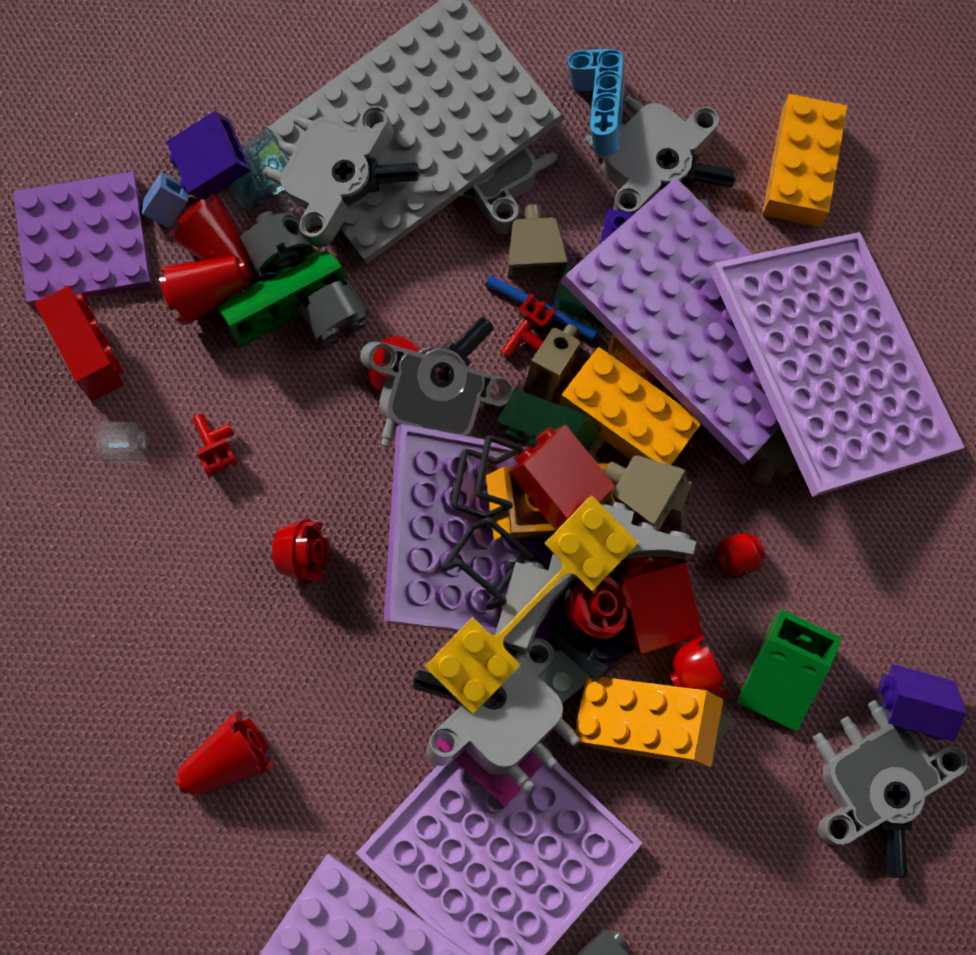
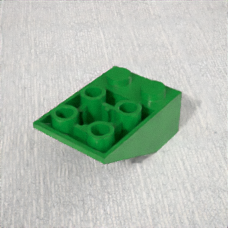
M781 609L772 618L736 704L797 732L831 667L842 637Z

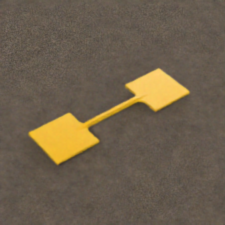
M592 495L544 543L560 559L562 564L561 570L499 634L493 635L472 617L424 666L472 714L521 665L504 648L503 640L566 574H574L593 591L638 544V541Z

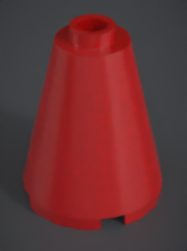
M210 195L211 202L207 203L202 199L187 210L177 220L180 227L176 232L171 228L169 234L171 238L202 261L237 256L240 261L245 260L247 262L250 272H252L251 265L253 262L229 215L216 195Z
M237 256L166 265L159 270L165 273L164 276L159 277L167 305L171 311L177 309L181 317L176 318V320L183 326L193 323L248 286V279L251 278L247 262L245 260L240 261Z
M237 711L230 715L178 767L176 782L184 794L189 793L195 797L266 773L273 768V758L267 760L264 753L269 749L266 740L250 718L244 721L240 718L243 712Z

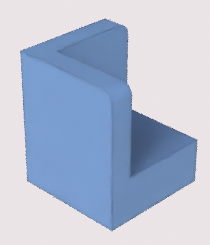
M161 172L143 199L142 214L165 227H171L188 202V194L183 190L180 182Z

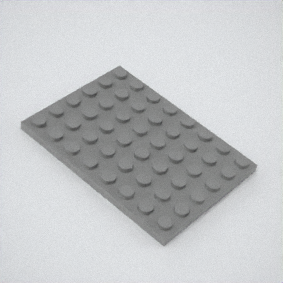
M440 0L279 118L267 129L278 144L284 141L298 146L306 131L293 123L295 116L305 117L312 121L328 116L355 127L360 116L367 108L378 106L386 111L394 127V135L378 164L417 163L420 177L419 180L412 182L379 184L378 192H373L360 205L352 206L340 228L368 264L563 119L561 113L469 0ZM383 122L375 124L373 129L380 127Z

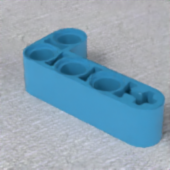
M616 49L576 51L567 60L571 86L578 91H593L590 119L593 149L600 156H610L616 153L620 147L626 82L623 54Z

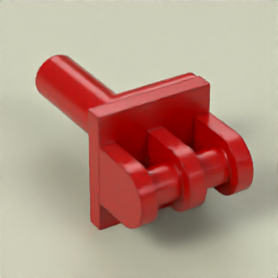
M533 293L518 308L519 314L525 319L500 351L508 358L513 356L522 342L538 351L544 341L530 331L536 326L544 332L557 313L554 308L552 310L548 309L544 301H537L535 299L536 295ZM529 306L534 309L533 313L527 310ZM539 314L545 317L543 321L537 318Z
M195 415L193 422L205 446L197 450L196 453L208 478L213 477L212 473L218 470L221 472L225 471L224 467L231 464L233 466L238 465L226 441V438L234 435L230 424L228 423L211 431L205 415Z

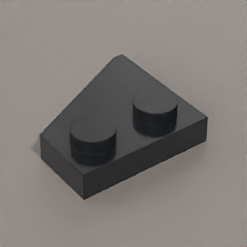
M568 620L553 628L547 637L548 640L595 681H598L628 659L634 650L630 646L611 637L600 639L576 631Z

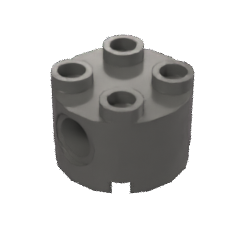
M272 211L264 212L257 217V224L240 236L251 261L262 278H273L280 270L289 266L294 267L302 263L308 255L314 253L310 240L300 230V220L295 211L276 215Z
M345 279L343 282L345 285H342L339 280L323 287L307 298L310 302L307 307L301 303L296 310L310 330L314 341L317 344H322L324 349L336 344L340 340L338 336L347 330L353 334L367 325L364 320L367 318L369 311L359 298L349 279Z

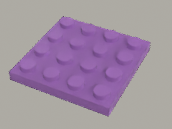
M134 172L13 191L26 301L29 306H36L34 302L68 285L75 295L81 293L83 297L152 286L138 187Z

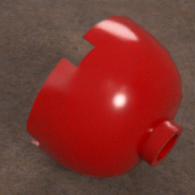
M698 636L683 644L674 655L673 667L675 673L669 675L674 686L707 690L721 699L730 696L728 688L721 691L719 687L724 684V679L708 646L702 649L700 647L704 643L703 636Z

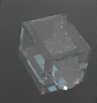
M97 422L95 453L102 462L141 461V451L146 450L145 432L141 431L136 422Z

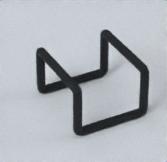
M489 435L485 438L482 453L468 448L464 449L461 452L451 502L452 507L455 510L482 519L492 518L513 507L512 502L482 492L487 462L500 464L521 453L523 447L508 440ZM491 442L513 449L497 458L489 456ZM467 455L481 459L475 488L476 496L501 505L500 507L486 513L458 504Z
M487 517L470 525L443 563L441 569L446 572L459 566L492 594L486 604V608L491 610L507 603V599L501 593L511 580L515 563L497 589H495L465 562L459 559L454 561L476 529L488 524L526 557L517 561L518 563L524 564L525 560L533 562L535 561V556L498 523Z

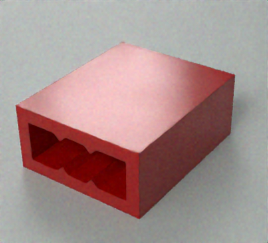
M566 424L556 430H553L551 427L544 430L535 439L538 444L533 449L528 447L518 454L514 459L517 464L508 472L556 531L591 495L600 502L615 486Z
M655 557V561L644 564L642 562H633L623 567L624 570L615 572L618 584H624L631 597L632 610L628 611L627 623L632 643L640 654L703 635L687 565L684 560Z

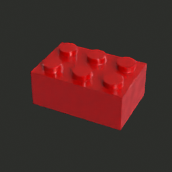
M68 285L34 302L75 382L91 402L125 385L120 377L124 370L111 350L109 341L100 329L94 313L81 293L75 295Z

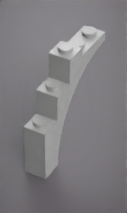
M610 502L609 505L601 504L638 541V544L622 561L649 557H668L691 561L696 541L690 540L688 534L678 531H671L670 534L659 532L656 526L647 523H638V526L632 525L634 511L628 510V506L618 502ZM554 553L549 570H544V565L535 561L525 560L524 564L515 563L506 595L507 603L503 605L496 634H499L561 570V561ZM574 574L564 575L505 636L503 640L504 647L528 653L536 631L550 608L569 588L577 583L579 578Z

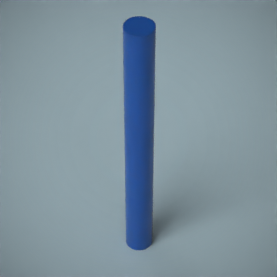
M492 275L489 276L485 284L486 287L521 305L529 296ZM546 304V307L548 309H553V307ZM556 310L557 313L551 321L562 327L567 324L573 325L579 329L581 337L593 342L597 335V330Z

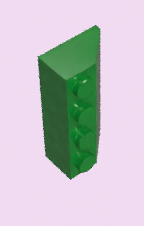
M327 250L321 253H312L302 263L280 270L272 279L266 282L260 281L250 287L249 291L239 296H231L222 305L218 306L217 309L238 348H241L299 317L296 311L298 306L303 303L307 307L310 304L307 298L313 293L339 280L342 285H345L343 283L342 267Z

